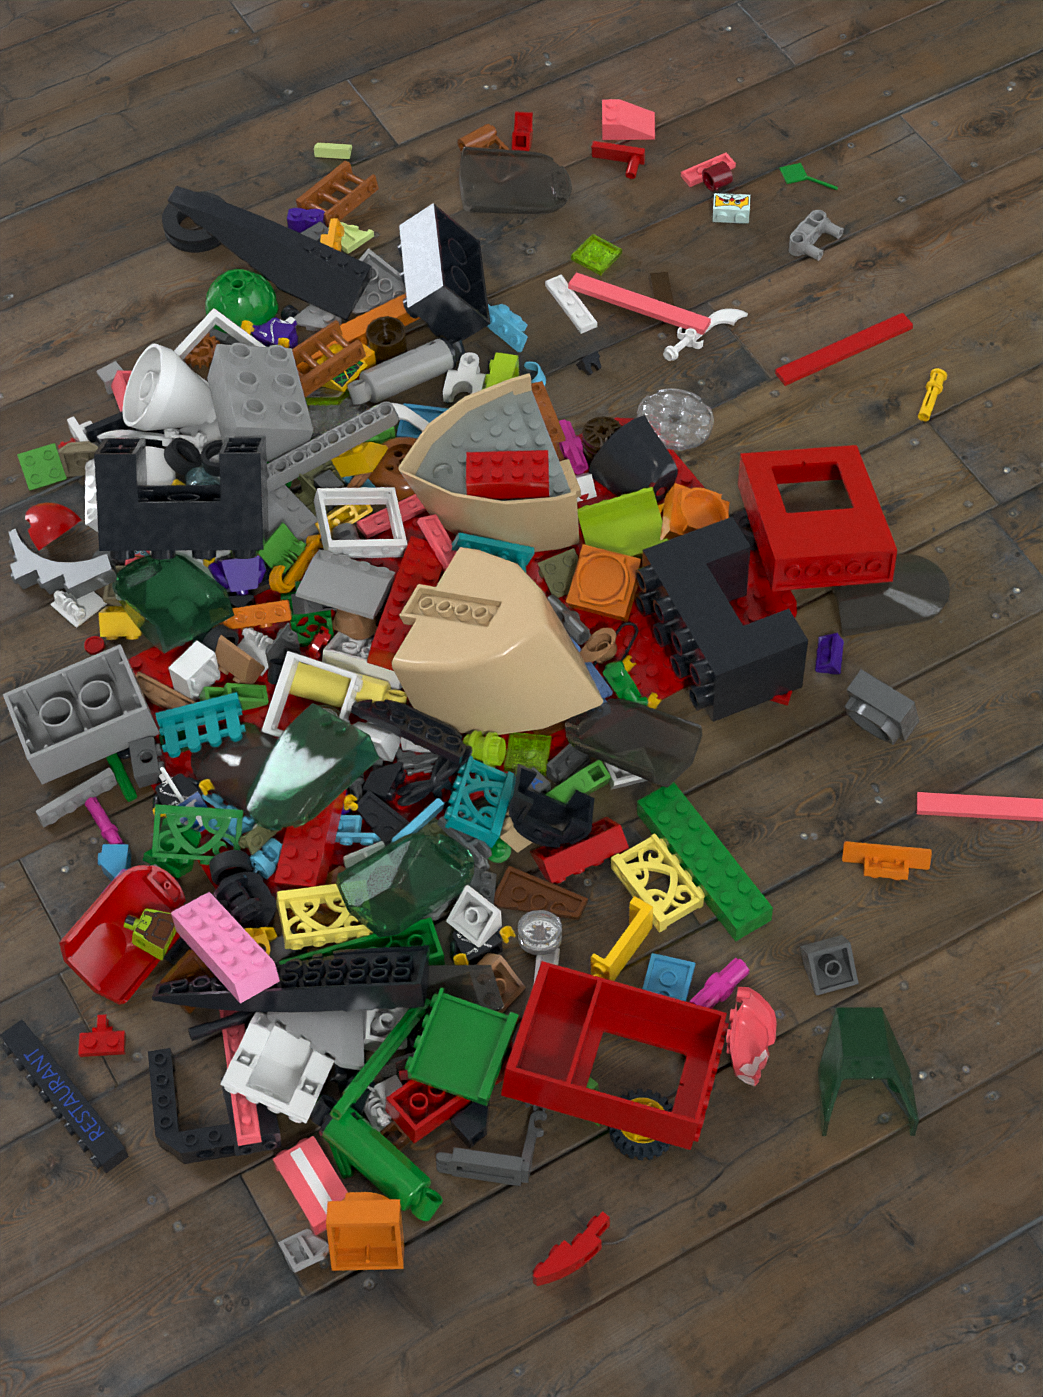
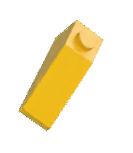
M337 505L327 513L330 534L336 526L343 523L353 524L373 511L370 505ZM317 521V522L315 523V526H316V528L318 529V531H319V533H320L319 524H318V521Z

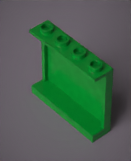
M440 988L439 993H435L431 1000L430 1007L433 1008L430 1015L426 1014L423 1020L422 1027L424 1031L422 1036L418 1035L415 1040L414 1048L416 1051L414 1056H409L405 1069L408 1070V1078L487 1106L518 1026L519 1015L510 1012L509 1016L445 994L444 988Z

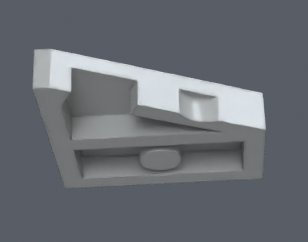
M311 304L294 317L297 325L305 326L306 330L320 331L335 320L339 322V325L342 324L341 318Z

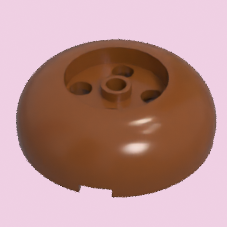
M396 437L381 443L386 445L388 450L368 478L376 488L395 487L398 502L415 494L399 471V465L417 438Z

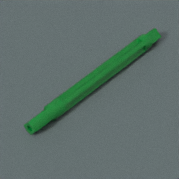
M426 998L424 1007L408 1009L344 1090L342 1098L330 1112L333 1119L339 1121L352 1103H356L425 1015V1010L431 1003L428 998Z

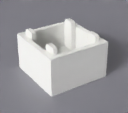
M196 641L169 667L174 690L194 701L198 700L204 686L210 687L216 680L220 679L221 675L218 669L216 654Z

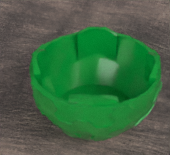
M234 269L221 274L211 284L206 295L205 312L207 316L214 308L241 328L242 321L244 320L258 326L267 323L278 314L279 305L274 289L262 275L248 270ZM217 325L213 327L221 332L227 333Z

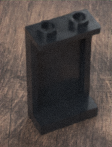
M222 1086L235 1156L280 1148L281 1137L276 1113L270 1111L266 1105L260 1102L256 1104L262 1142L238 1146L231 1093Z

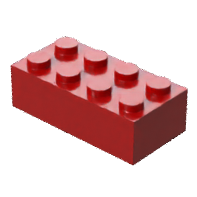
M548 450L466 452L467 495L487 499L549 498Z

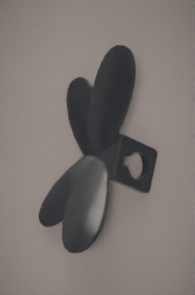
M466 746L464 758L459 765L440 756L435 763L430 780L413 782L397 790V795L402 796L397 801V804L399 806L412 805L432 792L436 799L439 798L444 803L443 809L448 808L451 804L448 803L449 800H442L441 790L443 788L450 790L451 794L455 791L448 777L466 763L472 754V747Z

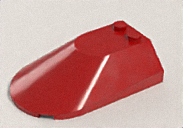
M138 865L123 871L59 942L64 962L93 992L119 1005L125 1004L161 960L132 943L134 931L125 928L124 922L128 915L140 919L143 911L147 908L171 913L184 906L186 899L180 885L167 871L153 865ZM176 932V934H175V936H174V938H173V940H172V942H171V944H170V946H169L167 952H168L169 949L173 946V944L177 941V939L180 937V935H179L177 932Z

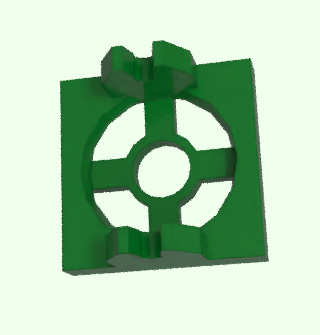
M331 610L307 614H294L291 611V630L297 633L300 647L309 646L315 634L321 631L319 630L321 626L329 629L328 633L331 634L328 643L333 639ZM319 615L323 617L327 623L319 624L315 621L314 616ZM303 617H308V622L305 626H297ZM314 624L318 626V629L315 632H309L307 627ZM305 632L310 638L301 636L299 633Z

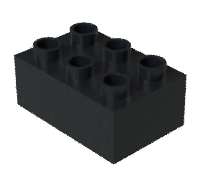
M434 203L399 225L401 243L398 244L397 248L403 259L404 270L401 271L400 276L406 287L407 297L403 300V305L407 313L414 319L420 317L428 323L430 330L435 336L440 337L443 335L448 340L461 337L463 341L490 325L480 241Z

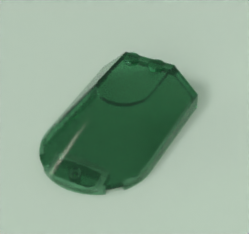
M425 832L412 833L399 838L337 875L336 885L348 912L379 938L400 934L460 894L466 885H470L474 876V859L471 853L453 838L442 834L429 836L425 835Z

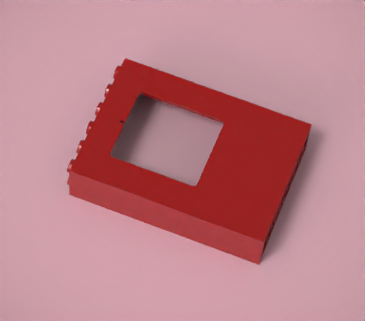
M857 445L740 453L738 488L772 591L893 582L897 547ZM843 480L853 507L849 509L787 513L777 484Z
M541 961L505 1069L501 1096L691 1150L693 1141L698 1142L704 1123L705 1113L729 1023L725 1022L727 1013ZM603 1033L614 1034L686 1056L672 1112L586 1088Z

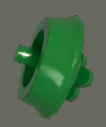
M499 836L494 846L490 848L492 856L488 859L495 863L506 861L510 857L511 847Z

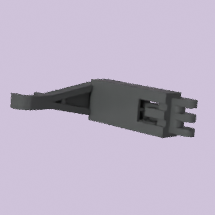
M535 1111L531 1114L522 1157L454 1147L453 1154L443 1152L436 1154L437 1171L452 1174V1176L515 1186H521L522 1182L529 1183L536 1138L544 1136L542 1128H535L534 1124L536 1120H546L547 1114L543 1111Z

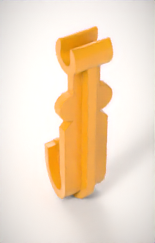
M320 534L307 537L305 551L297 556L298 559L283 580L282 574L285 567L283 565L274 566L269 575V585L273 591L284 594L289 593L295 587V582L301 579L319 548H323Z

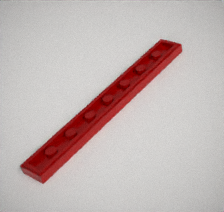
M900 313L775 369V374L784 386H787L913 329V324L904 313Z

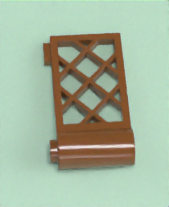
M487 123L461 137L457 143L460 151L464 155L468 154L500 188L527 173L528 164L523 159L519 160L496 136L497 131L495 127ZM496 143L499 149H492L489 146ZM484 152L485 157L476 156L475 153ZM488 153L498 154L497 159L487 158ZM500 155H506V156H508L510 159H509V160H502V159H499V158H500ZM486 163H494L496 166L495 168H488ZM498 164L508 165V170L498 169ZM516 166L519 167L520 170L511 171L510 167ZM496 174L506 175V178L499 180Z

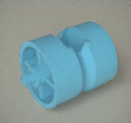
M270 838L262 846V851L258 850L254 855H251L250 861L254 869L253 873H258L265 879H268L275 873L283 843L281 844L276 839Z

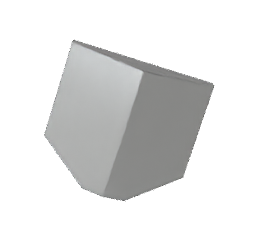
M305 1229L278 1242L290 1270L294 1273L323 1260L329 1253V1245L326 1240L313 1234L310 1229Z

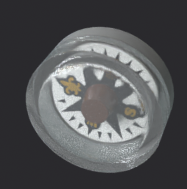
M535 910L521 917L518 922V943L523 950L534 955H546L552 953L560 946L562 941V924L555 914L545 910Z

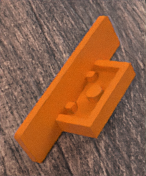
M289 600L210 612L212 629L217 625L224 624L230 629L240 628L243 631L244 628H253V626L260 625V628L272 626V623L290 621L292 619Z
M845 841L842 861L864 864V876L908 880L909 868L930 869L932 850Z

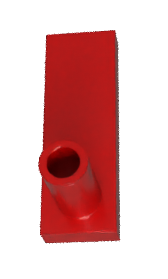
M598 141L592 142V157L627 162L628 166L625 175L629 179H635L639 164L644 165L645 148Z

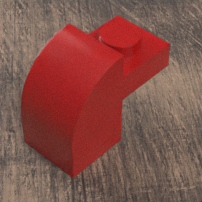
M515 111L512 150L530 151L533 138V112Z

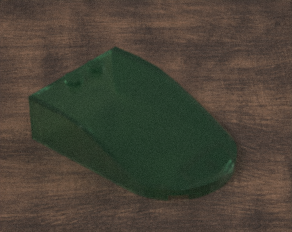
M176 554L175 558L166 560L153 559L151 555L137 559L122 568L116 575V581L112 582L115 597L144 636L163 653L192 640L197 635L209 631L210 628L234 616L226 588L187 558Z
M312 703L285 729L276 741L250 786L246 797V806L253 821L265 829L278 831L282 830V827L292 825L294 828L299 827L315 818L379 759L370 735Z

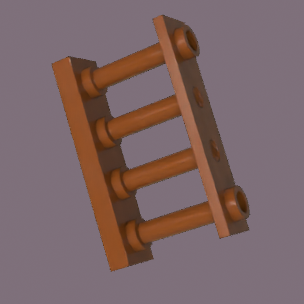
M344 161L296 199L297 207L305 210H323L325 212L323 215L326 227L328 228L331 219L338 218L339 221L342 220L379 189L376 176L372 174L366 180H363L353 175L351 164ZM351 181L359 186L351 190L343 185ZM339 191L346 196L339 200L331 195ZM325 200L334 206L327 210L319 206V204Z
M337 320L292 349L296 366L305 361L313 369L305 375L297 369L304 397H307L366 357L363 345L358 339L350 344L341 336L343 334ZM334 340L344 348L337 354H334L327 347ZM319 350L328 358V360L320 365L311 357Z
M543 381L531 383L533 395L559 462L565 459L558 443L566 441L548 393Z

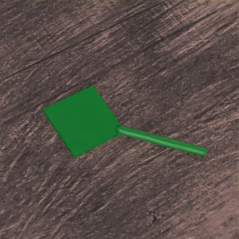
M801 163L779 168L786 184L810 180L834 190L838 189L837 186L807 176Z

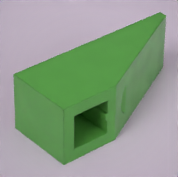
M598 760L580 770L545 795L566 804L575 790L589 795L607 785L611 776L602 761Z

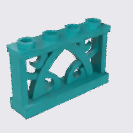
M470 756L466 763L457 771V773H460V776H457L453 788L456 790L452 792L448 801L451 807L448 806L444 818L447 819L445 827L448 829L451 827L482 840L488 847L492 848L501 833L511 796L514 773L510 771L504 773L474 760L473 756ZM470 772L475 773V779L470 777ZM484 790L485 798L495 807L487 806L478 811L471 802L469 794ZM494 793L497 797H492L490 794ZM458 812H463L465 816L463 818L458 817ZM488 813L490 814L491 818L487 817L486 814L483 817L482 814ZM469 817H471L473 820H472V821H467V820H465V819H468Z

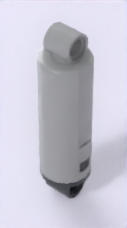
M441 337L362 371L359 375V380H355L347 385L352 403L355 405L367 401L378 403L446 373L448 370L455 369L456 362L460 361L461 356L466 353L462 338L456 337L446 340Z

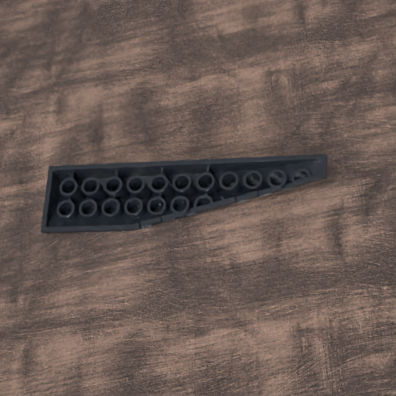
M179 186L175 187L168 199L171 205L185 216L190 217L195 224L204 228L209 235L218 239L223 246L241 260L246 261L251 268L260 272L265 279L274 283L279 290L346 321L372 278L371 265L240 207Z
M429 945L345 949L333 951L331 956L323 957L322 953L315 954L313 959L304 961L294 958L282 965L279 962H274L280 981L242 1003L232 995L217 977L208 978L207 975L198 976V978L191 982H188L187 979L157 984L152 1000L198 1008L244 1012H348L351 1010L369 1011L386 1008L424 1007L428 989Z

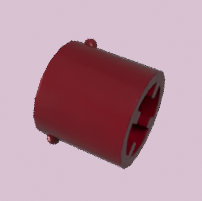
M724 161L704 168L702 171L704 184L710 191L718 190L730 184L733 180L732 172Z

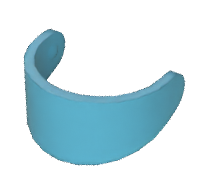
M525 362L524 367L526 369L538 372L531 383L543 381L545 386L546 377L539 364L536 362Z

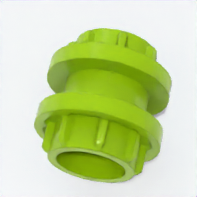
M475 730L472 734L465 736L463 743L466 746L472 747L471 756H473L474 760L483 762V764L493 768L503 763L506 755V743L496 732H488L486 737H484L482 731Z

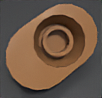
M337 609L332 622V626L336 631L356 640L370 638L377 630L374 619Z
M603 628L591 635L580 651L585 663L596 661L603 664L614 657L617 652L615 641L617 636L613 629Z

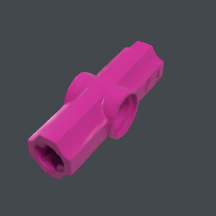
M560 420L559 423L566 438V441L559 442L563 457L569 459L574 473L577 475L582 474L588 469V463L583 454L580 437L575 435L570 421Z
M737 958L732 960L720 973L716 972L711 975L706 981L704 988L689 1003L712 1009L719 1001H725L732 994L735 986L749 974L746 963Z

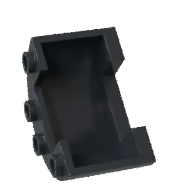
M517 764L514 771L509 803V817H511L516 831L527 840L547 847H560L561 844L566 843L572 845L584 839L592 830L595 798L575 790L567 803H562L529 788L537 772Z

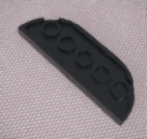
M372 699L363 700L352 705L351 713L359 718L367 720L379 728H384L398 737L407 739L433 754H438L448 759L452 763L459 765L464 758L466 744L462 741V735L450 725L413 707L386 699L384 702L376 701L372 703Z

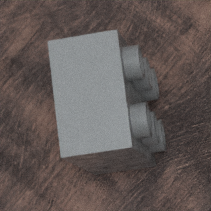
M233 343L232 345L217 344L207 379L222 443H224L226 437H266L267 462H272L309 442L313 433V427L292 348H285L281 345H272L270 347L248 346L244 343Z
M121 644L3 694L27 760L42 784L129 747V742L154 737L160 734Z

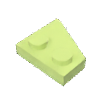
M340 222L345 231L341 239L342 250L347 254L374 237V231L370 229L366 232L359 230L358 226Z

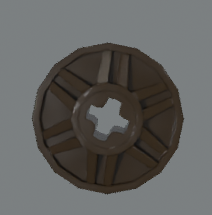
M386 316L377 318L368 325L366 329L367 344L375 352L376 365L407 352L405 326L400 320Z
M601 416L589 420L584 425L582 447L583 454L589 465L605 442L622 427L617 420Z

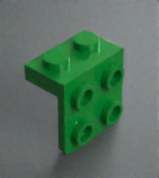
M167 818L163 819L160 833L170 830ZM181 823L182 825H177L178 828L186 826L183 823ZM190 828L180 832L189 844L196 849L199 847L201 839L199 831ZM173 834L165 835L160 840V846L164 851H172L174 849L173 843H167L169 839L174 838ZM181 846V848H180V850H179V852H178L177 854H190V853L187 852V851ZM152 849L145 852L143 856V861L149 863L150 866L156 864L174 878H180L192 871L195 861L191 859V864L178 863L177 858H169V862H157L156 857H152Z

